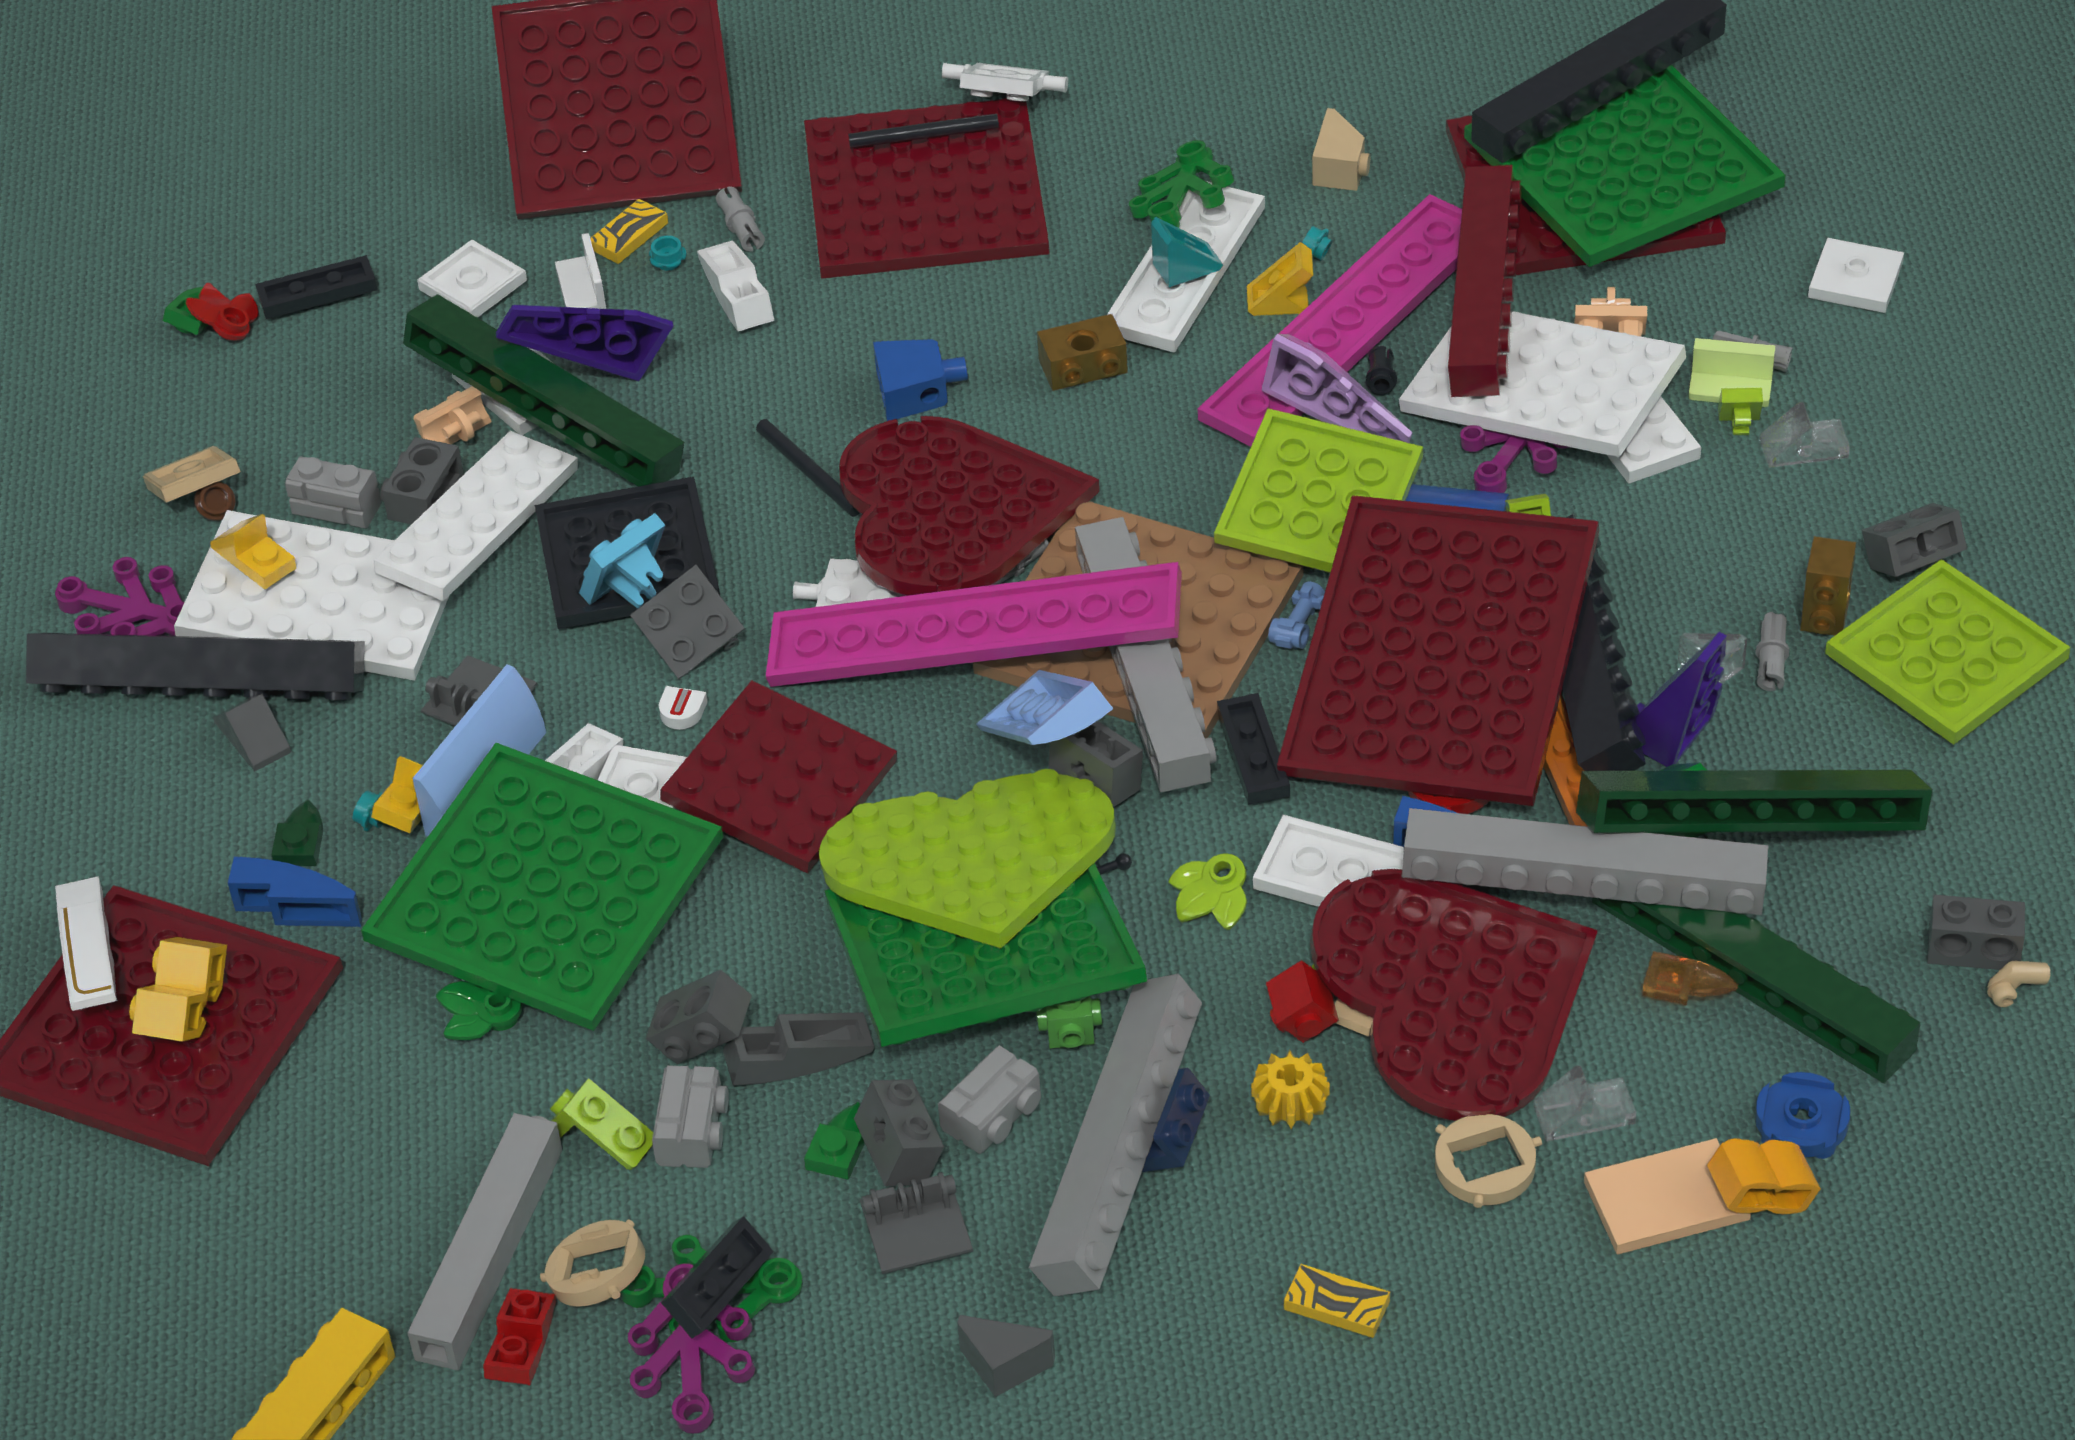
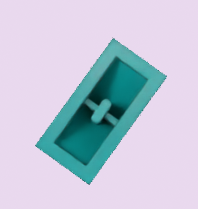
M1157 217L1151 222L1153 265L1168 287L1217 272L1223 267V263L1208 242Z

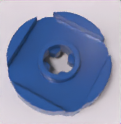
M1793 1072L1783 1075L1781 1082L1773 1084L1770 1088V1082L1762 1088L1757 1099L1755 1122L1761 1133L1762 1143L1769 1140L1790 1141L1799 1145L1804 1157L1825 1159L1835 1153L1836 1146L1847 1135L1851 1111L1846 1096L1844 1095L1842 1099L1841 1095L1834 1090V1083L1817 1074ZM1799 1109L1808 1110V1116L1811 1119L1801 1120L1793 1115H1797Z

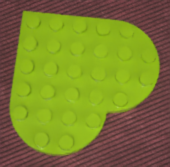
M1041 769L1035 773L977 782L972 790L957 800L938 797L936 793L927 791L918 793L915 796L859 804L854 807L852 813L842 818L827 831L820 845L819 858L828 887L848 901L1002 948L1108 850L1116 832L1115 814L1109 797L1100 788L1094 786L1091 780L1058 774L1053 769Z

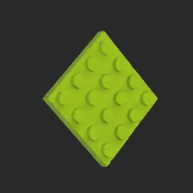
M1267 408L1214 531V543L1331 572L1352 495L1405 501L1423 458V446Z
M1940 559L1826 642L1825 654L1954 745L2068 660L2071 647Z

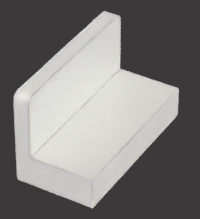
M589 233L581 234L585 256L555 262L565 307L606 309L602 280Z

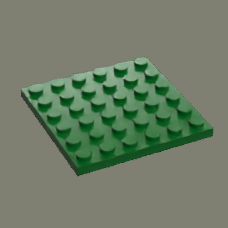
M1672 65L1504 163H1501L1471 141L1472 123L1466 125L1464 129V138L1491 166L1513 165L1514 180H1521L1522 198L1588 267L1785 187L1786 175Z
M495 743L361 929L363 941L594 1031L722 840V826Z
M1095 863L1002 948L859 905L840 897L831 889L824 890L829 912L882 1047L892 1044H905L912 1039L937 1033H950L957 1028L981 1022L991 1023L1002 1017L1022 1012H1035L1046 1006L1067 1001H1080L1091 995L1111 990H1125L1132 985L1147 982L1145 965Z

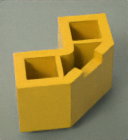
M181 937L160 940V945L155 950L152 961L153 971L156 973L155 985L138 988L137 994L133 997L130 1004L129 1014L130 1019L133 1021L132 1033L182 1042L200 1037L206 1025L205 1018L201 1017L207 1001L216 1002L222 990L227 945Z

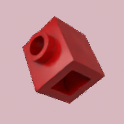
M1300 960L1266 982L1272 1004L1270 1016L1280 1031L1284 1033L1289 1032L1304 1043L1339 1021L1331 991L1324 984L1318 972L1304 961Z

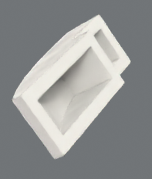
M733 240L697 251L698 258L724 312L737 331L774 321L768 291L757 280L754 264Z

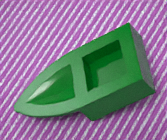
M203 287L186 290L165 307L162 321L174 325L177 330L183 333L198 335L208 324L195 318L186 305L187 298L199 299V294Z
M859 1102L840 1111L827 1125L819 1124L804 1157L806 1170L849 1180L865 1144L854 1120L860 1106Z

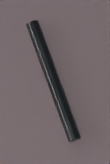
M996 113L850 133L848 138L850 149L998 129L999 122Z
M763 419L757 424L756 430L850 516L855 517L860 514L845 498L840 484L768 419Z

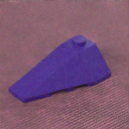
M512 305L496 331V338L640 381L674 326L673 321L638 310Z
M1718 632L1655 692L1646 705L1641 702L1637 705L1639 715L1635 716L1646 741V744L1642 746L1643 753L1666 767L1676 764L1714 716L1722 692L1723 684L1718 681L1724 674V668L1720 665L1725 657L1727 635Z

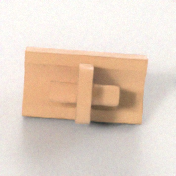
M1607 287L1606 298H1591V305H1575L1574 324L1642 337L1646 333L1647 306H1631V298H1615V287Z
M473 386L462 392H455L448 396L446 401L429 410L424 409L415 414L413 418L421 438L447 444H453L460 439L467 442L474 437L476 430L492 422L483 405L480 390Z

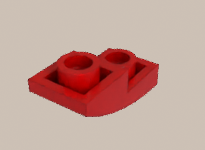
M509 1289L496 1318L497 1335L483 1364L484 1379L531 1385L550 1329L556 1303L555 1294Z

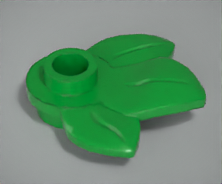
M459 981L450 983L436 994V999L440 1005L454 1014L443 1032L445 1038L452 1040H473L481 1038L490 1029L495 1031L510 1029L518 1022L522 1012L521 1002L469 982Z

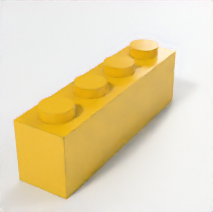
M341 1308L331 1321L326 1322L320 1328L313 1344L303 1356L293 1361L287 1376L274 1392H269L263 1398L257 1413L245 1427L240 1428L234 1434L231 1440H330L394 1360L395 1353L388 1329Z

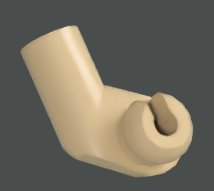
M2010 961L1989 980L1987 994L1992 998L1996 1006L2008 1007L2013 1004L2012 999L2017 998L2016 989L2021 984L2046 985L2050 979V967L2045 962Z

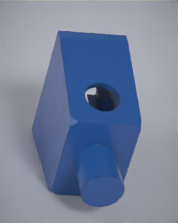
M933 339L873 342L876 373L887 421L945 406L948 402L946 383L968 380L965 358L958 357L942 360L938 342Z

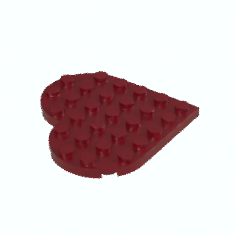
M920 416L921 422L907 421L898 425L897 419L877 424L860 433L847 445L842 453L839 464L842 492L848 502L859 513L863 514L855 529L856 558L861 569L875 584L906 596L994 584L1072 517L1080 504L1089 502L1099 493L1098 478L966 423L943 417Z
M1403 869L1374 870L1369 877L1353 882L1347 879L1340 883L1324 898L1316 912L1310 939L1312 960L1320 978L1336 997L1351 1009L1373 1017L1370 1033L1371 1051L1376 1067L1386 1083L1411 1106L1431 1115L1453 1121L1466 1116L1486 1114L1505 1117L1531 1102L1541 1091L1548 1078L1598 930L1455 883L1403 878Z

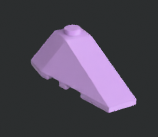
M1277 334L1275 336L1262 391L1322 422L1410 443L1412 431L1325 352L1290 334Z

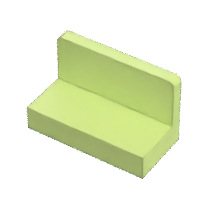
M1695 338L1689 399L1719 403L1721 388H1762V407H1768L1773 377L1775 345Z

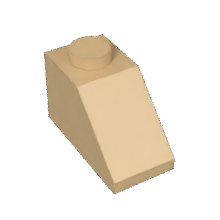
M1327 108L1312 156L1313 186L1357 191L1361 177L1368 176L1371 156L1369 153H1365V137L1335 109Z

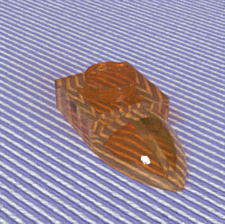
M1653 951L1643 983L1642 996L1687 1005L1689 997L1700 998L1727 994L1737 990L1738 984L1726 973L1710 964Z

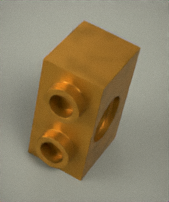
M1113 314L1037 331L1039 362L1052 391L1128 373L1126 342Z
M1814 536L1806 572L1800 631L1835 636L1844 629L1850 600L1856 542Z

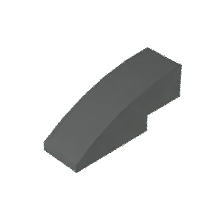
M864 1012L778 1014L774 1026L742 1027L738 1038L726 1042L723 1053L732 1084L747 1085L792 1079L817 1073L871 1053L874 1044Z

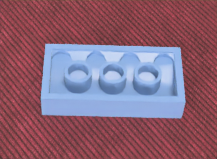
M506 664L412 778L425 836L428 837L495 743L530 754L546 734L539 707L525 681L513 666Z
M1038 670L976 725L981 731L1036 745L1073 735L1101 719L1113 707L1091 681Z

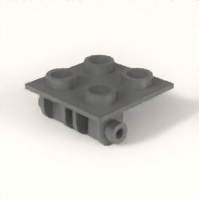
M697 565L693 566L630 615L678 679H681L722 646L725 650L734 647L739 641L736 636L745 629Z
M467 655L448 679L441 675L428 679L425 691L430 693L431 699L421 709V713L456 726L502 671V668ZM521 676L532 692L537 686V682Z
M939 1172L937 1176L921 1179V1184L918 1185L915 1179H911L910 1187L903 1188L902 1182L896 1183L897 1190H894V1187L877 1191L870 1189L869 1195L861 1196V1207L882 1274L973 1252L955 1195L957 1191L952 1174L944 1176L942 1172Z

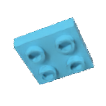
M655 513L644 521L636 519L624 528L619 538L611 543L609 540H605L591 551L589 555L591 559L588 568L583 573L584 580L579 592L589 605L612 589L638 609L644 603L640 594H644L648 599L656 596V590L647 576H651L657 582L661 581L663 577V572L654 559L665 528L662 520Z

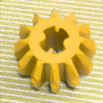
M1290 1049L1284 1058H1279L1271 1053L1268 1064H1258L1255 1078H1253V1083H1251V1096L1254 1097L1259 1116L1269 1115L1272 1126L1282 1120L1286 1121L1290 1129L1299 1120L1310 1126L1313 1115H1323L1327 1096L1330 1095V1083L1327 1081V1077H1325L1322 1063H1312L1309 1053L1296 1058Z

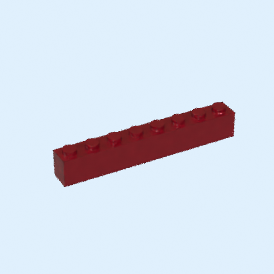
M1513 165L1466 167L1448 360L1451 397L1500 395L1501 379H1508L1507 354L1503 355V353H1510V330L1505 329V327H1512V305L1507 302H1514V280L1509 277H1516L1515 253L1511 252H1518L1517 228L1520 227L1519 204L1522 202L1521 180H1514Z

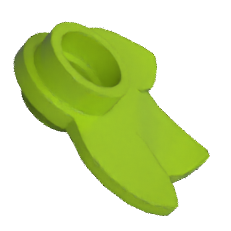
M1223 853L1212 857L1207 862H1188L1175 870L1169 879V883L1174 888L1180 890L1176 900L1178 920L1180 922H1187L1212 912L1224 929H1231L1239 921L1247 905V898L1242 889L1246 880V869L1242 860L1233 854ZM1230 869L1228 875L1223 877L1217 876L1220 871Z

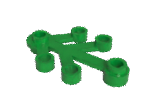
M1194 140L1187 142L1177 149L1178 157L1175 163L1139 181L1138 185L1142 195L1136 196L1129 201L1132 216L1134 218L1149 216L1151 222L1157 217L1179 228V221L1182 218L1179 208L1188 189L1200 196L1204 208L1211 209L1220 206L1225 202L1222 188L1234 182L1231 167L1220 165L1213 161L1212 150L1206 147L1204 141ZM1201 171L1208 174L1212 185L1195 174ZM1168 195L1166 200L1155 203L1154 205L1152 204Z
M692 1235L679 1236L672 1244L674 1261L678 1265H695L707 1252L700 1247L699 1240ZM686 1248L694 1249L687 1254L680 1253V1251ZM785 1258L766 1260L737 1293H751L737 1307L744 1309L751 1319L769 1303L779 1304L794 1299L800 1293L803 1285L800 1270ZM643 1265L635 1279L620 1292V1297L623 1302L631 1307H645L653 1298L664 1297L663 1283L665 1278H655L652 1270ZM777 1282H784L783 1284L774 1285ZM674 1317L669 1321L670 1335L679 1326ZM716 1319L719 1337L725 1342H737L726 1336L721 1322ZM738 1319L732 1323L738 1324L735 1327L738 1328L743 1324L744 1320Z

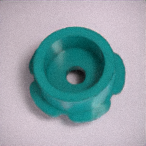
M1312 226L1302 242L1312 249V261L1315 257L1323 260L1331 247L1333 240L1328 238L1329 230L1327 228L1321 230L1316 226Z
M661 236L655 239L649 251L650 263L665 271L677 268L681 264V260H684L687 255L685 248L681 246V241L674 236Z
M367 790L362 794L355 806L352 819L360 824L366 832L370 831L372 826L380 828L384 824L371 818L374 803L383 792H380L378 795Z

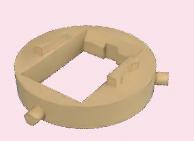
M1493 1114L1466 1116L1453 1122L1447 1128L1442 1124L1436 1127L1435 1131L1440 1134L1435 1150V1170L1443 1187L1453 1196L1473 1204L1476 1208H1481L1483 1205H1497L1511 1201L1521 1195L1531 1184L1536 1166L1535 1147L1542 1145L1540 1136L1531 1138L1526 1130L1516 1122ZM1507 1136L1522 1165L1466 1182L1459 1167L1456 1168L1454 1165L1452 1153L1487 1145V1142Z
M629 1219L626 1222L604 1220L589 1224L573 1232L550 1255L545 1272L540 1274L541 1281L547 1282L556 1298L569 1306H589L611 1297L618 1299L621 1295L620 1292L638 1275L645 1260V1248L633 1228L635 1226L634 1222ZM625 1246L621 1267L600 1272L595 1268L571 1274L574 1258Z

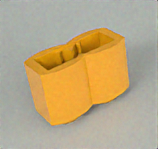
M1729 1139L1721 1143L1707 1164L1727 1208L1736 1213H1756L1764 1210L1776 1214L1803 1212L1809 1207L1821 1189L1799 1145L1790 1141L1769 1140L1760 1145L1752 1140Z

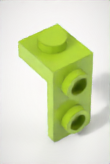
M589 1078L574 1093L567 1088L550 1107V1110L556 1114L551 1121L557 1122L560 1138L575 1125L628 1170L635 1168L653 1145V1131Z

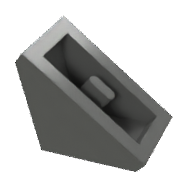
M263 694L249 698L213 717L214 723L254 772L291 753L290 746Z
M959 1315L957 1325L960 1351L995 1397L1053 1366L1055 1361L1053 1330Z

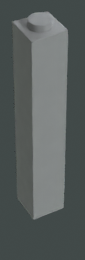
M517 1113L513 1114L408 1331L415 1361L459 1371L562 1153L557 1122L549 1121L541 1116L531 1117Z

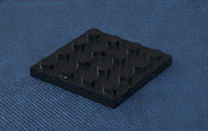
M694 476L535 505L558 629L628 617L638 609L613 589L591 605L586 602L579 592L584 580L583 573L588 568L591 559L589 557L591 551L605 540H609L611 543L619 538L624 528L636 519L644 521L654 513L665 524L654 556L655 561L663 572L662 580L657 582L651 576H647L656 590V595L695 565L698 566L720 595ZM640 594V596L644 600V605L650 599H648L644 594Z

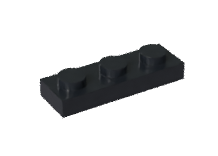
M367 255L255 284L265 319L287 315L292 312L322 306L326 303L378 290Z
M1254 693L1217 701L1218 716L1248 805L1290 797V783L1285 771L1277 769L1280 754L1259 694Z
M743 1216L727 1228L661 1303L692 1339L710 1325L774 1251Z

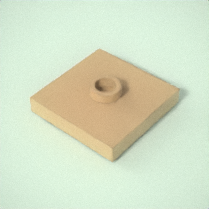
M212 446L145 473L142 477L147 489L167 503L240 473V469L235 458L216 446Z

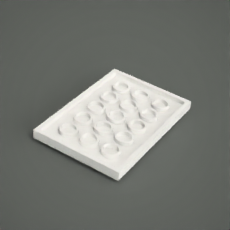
M1512 312V327H1505V329L1510 330V353H1503V355L1507 354L1508 379H1501L1500 395L1451 397L1448 372L1450 327L1399 398L1401 412L1467 426L1477 425L1486 430L1620 457L1686 359L1685 345Z
M227 510L214 539L239 522L257 515ZM265 517L268 537L295 557L296 569L267 589H263L210 546L174 625L176 636L365 641V672L415 681L449 596L442 601L375 573L374 560L395 540Z

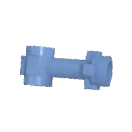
M1308 581L1302 585L1299 591L1295 590L1292 595V602L1295 604V607L1288 619L1282 617L1280 619L1274 618L1270 624L1268 633L1270 642L1275 643L1276 646L1288 649H1303L1309 639V626L1304 623L1309 615H1313L1316 609L1321 608L1325 594L1324 589L1319 584Z

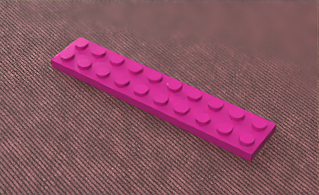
M1429 194L1279 334H1290L1312 344L1315 348L1325 352L1348 372L1457 269L1462 209ZM1273 339L1197 408L1198 420L1251 447L1267 408L1298 416L1304 413L1261 390Z
M1178 562L774 612L766 679L770 687L1178 638L1182 572Z

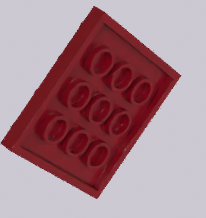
M751 680L660 789V800L689 815L722 826L723 832L808 874L820 859V845L827 831L842 818L852 813L854 807L866 801L896 763L897 750Z

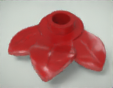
M209 282L202 288L199 299H186V305L190 313L198 320L211 325L219 336L227 340L244 339L250 330V323L254 322L258 317L257 304L250 293L240 294L230 300Z

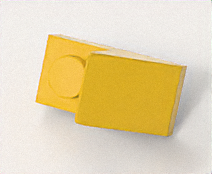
M1299 242L1247 285V303L1250 314L1253 316L1300 314L1308 307V293L1305 285L1313 276L1312 249Z
M264 514L239 522L210 542L211 548L263 589H267L296 569L295 557L268 537Z
M402 756L397 758L393 781L374 803L371 818L409 834L414 830L422 819L412 778L423 765Z

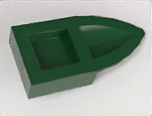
M307 799L295 808L284 823L277 824L271 853L272 860L297 866H317L323 836V823L319 811L310 800Z

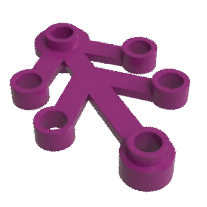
M1477 425L1466 426L1460 432L1461 446L1469 452H1476L1484 446L1506 441L1492 461L1481 463L1474 472L1475 490L1504 493L1507 489L1506 470L1525 444L1532 455L1535 471L1546 474L1553 472L1557 468V452L1553 448L1547 447L1544 441L1491 430L1484 431L1482 427ZM1553 444L1557 448H1569L1568 446Z
M122 557L116 560L112 567L116 581L123 584L128 597L89 589L84 581L75 576L65 577L57 585L55 596L60 610L65 613H79L88 606L115 611L99 618L93 613H85L78 616L74 621L77 634H102L111 630L113 635L157 636L166 632L169 636H176L174 625L185 602L181 601L175 588L176 580L173 570L169 566H157L149 572L151 587L155 592L161 593L165 606L150 603L139 580L140 572L137 562L131 557ZM141 619L152 620L137 627L132 624Z
M679 1264L667 1273L663 1283L664 1298L694 1265ZM660 1302L642 1323L634 1325L628 1332V1342L634 1353L640 1356H647L655 1352L644 1365L638 1366L632 1371L630 1384L635 1394L641 1398L655 1396L661 1388L660 1376L680 1355L682 1393L675 1398L672 1404V1415L682 1431L691 1434L701 1433L711 1424L714 1412L707 1396L703 1393L700 1350L723 1365L729 1379L736 1383H743L751 1379L755 1373V1364L747 1351L734 1349L707 1329L691 1339L679 1325L658 1348L659 1338L657 1333L673 1318ZM727 1304L715 1318L721 1322L726 1336L731 1340H743L752 1331L750 1317L742 1308H733ZM735 1320H744L743 1324L738 1328L729 1327ZM650 1335L646 1343H636L640 1336ZM741 1361L747 1362L742 1370H732L736 1363ZM645 1377L653 1378L651 1383L646 1386L638 1385L640 1380ZM702 1412L698 1418L688 1420L692 1413Z

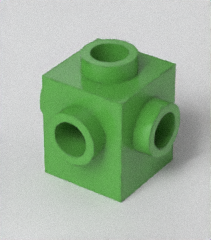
M1088 996L1080 1001H1067L1046 1006L1037 1011L1038 1030L1048 1031L1049 1048H1075L1082 1045L1095 1044L1093 1026L1102 1025L1099 998L1091 999Z

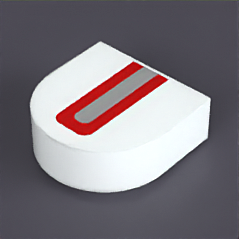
M666 686L659 702L662 722L667 727L678 730L687 729L697 724L708 702L706 692Z

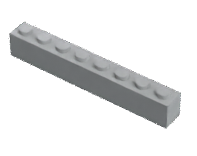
M1123 517L1075 527L1076 554L1083 574L1148 566L1146 560L1139 561L1140 547L1135 532L1129 533ZM1172 638L1109 646L1160 792L1211 782L1210 764L1216 763L1214 743L1211 737L1204 738L1202 733L1205 732L1203 714L1200 707L1193 708L1191 703L1194 702L1192 684L1189 677L1182 678L1180 672H1183L1181 654L1178 647L1171 648Z
M1409 808L1402 877L1762 915L1766 888L1768 845L1644 832L1594 833L1586 826Z
M1179 973L1149 979L1147 982L1136 984L1132 988L1029 1265L1030 1270L1053 1296L1099 1290L1146 1157L1153 1142L1155 1129L1202 1005L1201 1000Z

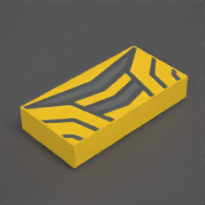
M638 199L590 238L593 250L599 255L619 264L667 225L668 215L659 208Z
M1300 1264L1284 1298V1310L1374 1338L1390 1303V1291Z

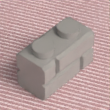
M301 456L286 478L285 486L287 495L290 497L289 503L292 514L368 528L381 504L375 471L357 468L354 465H342L322 461L315 457L307 458Z
M999 1045L938 1103L940 1127L945 1133L959 1141L961 1139L964 1145L978 1154L983 1153L993 1142L999 1144L1008 1136L1012 1123L1022 1113L1028 1115L1035 1110L1041 1099L1039 1072L1034 1066L1021 1058L1018 1060L1013 1053Z
M667 1065L664 1068L652 1138L655 1160L659 1166L681 1167L682 1164H685L687 1167L708 1168L711 1165L713 1150H721L723 1125L722 1122H718L719 1113H727L729 1090L728 1086H721L719 1070L715 1067L694 1066L693 1069H690L688 1066Z

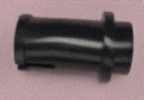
M1386 346L1373 347L1368 353L1369 371L1366 374V384L1374 393L1381 395L1389 393L1397 384V374L1393 370L1394 355L1389 348L1386 357Z

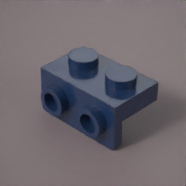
M1188 1067L1178 1069L1155 1129L1153 1142L1142 1172L1183 1167L1210 1097V1094Z

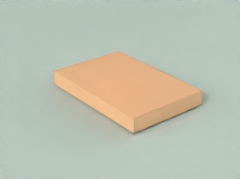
M1717 1138L1584 1172V1184L1617 1255L1750 1220L1751 1213H1736L1727 1208L1707 1167L1708 1162L1720 1146Z

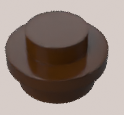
M218 481L198 489L194 497V505L197 512L203 518L210 521L223 520L227 510L233 511L235 495L227 484Z

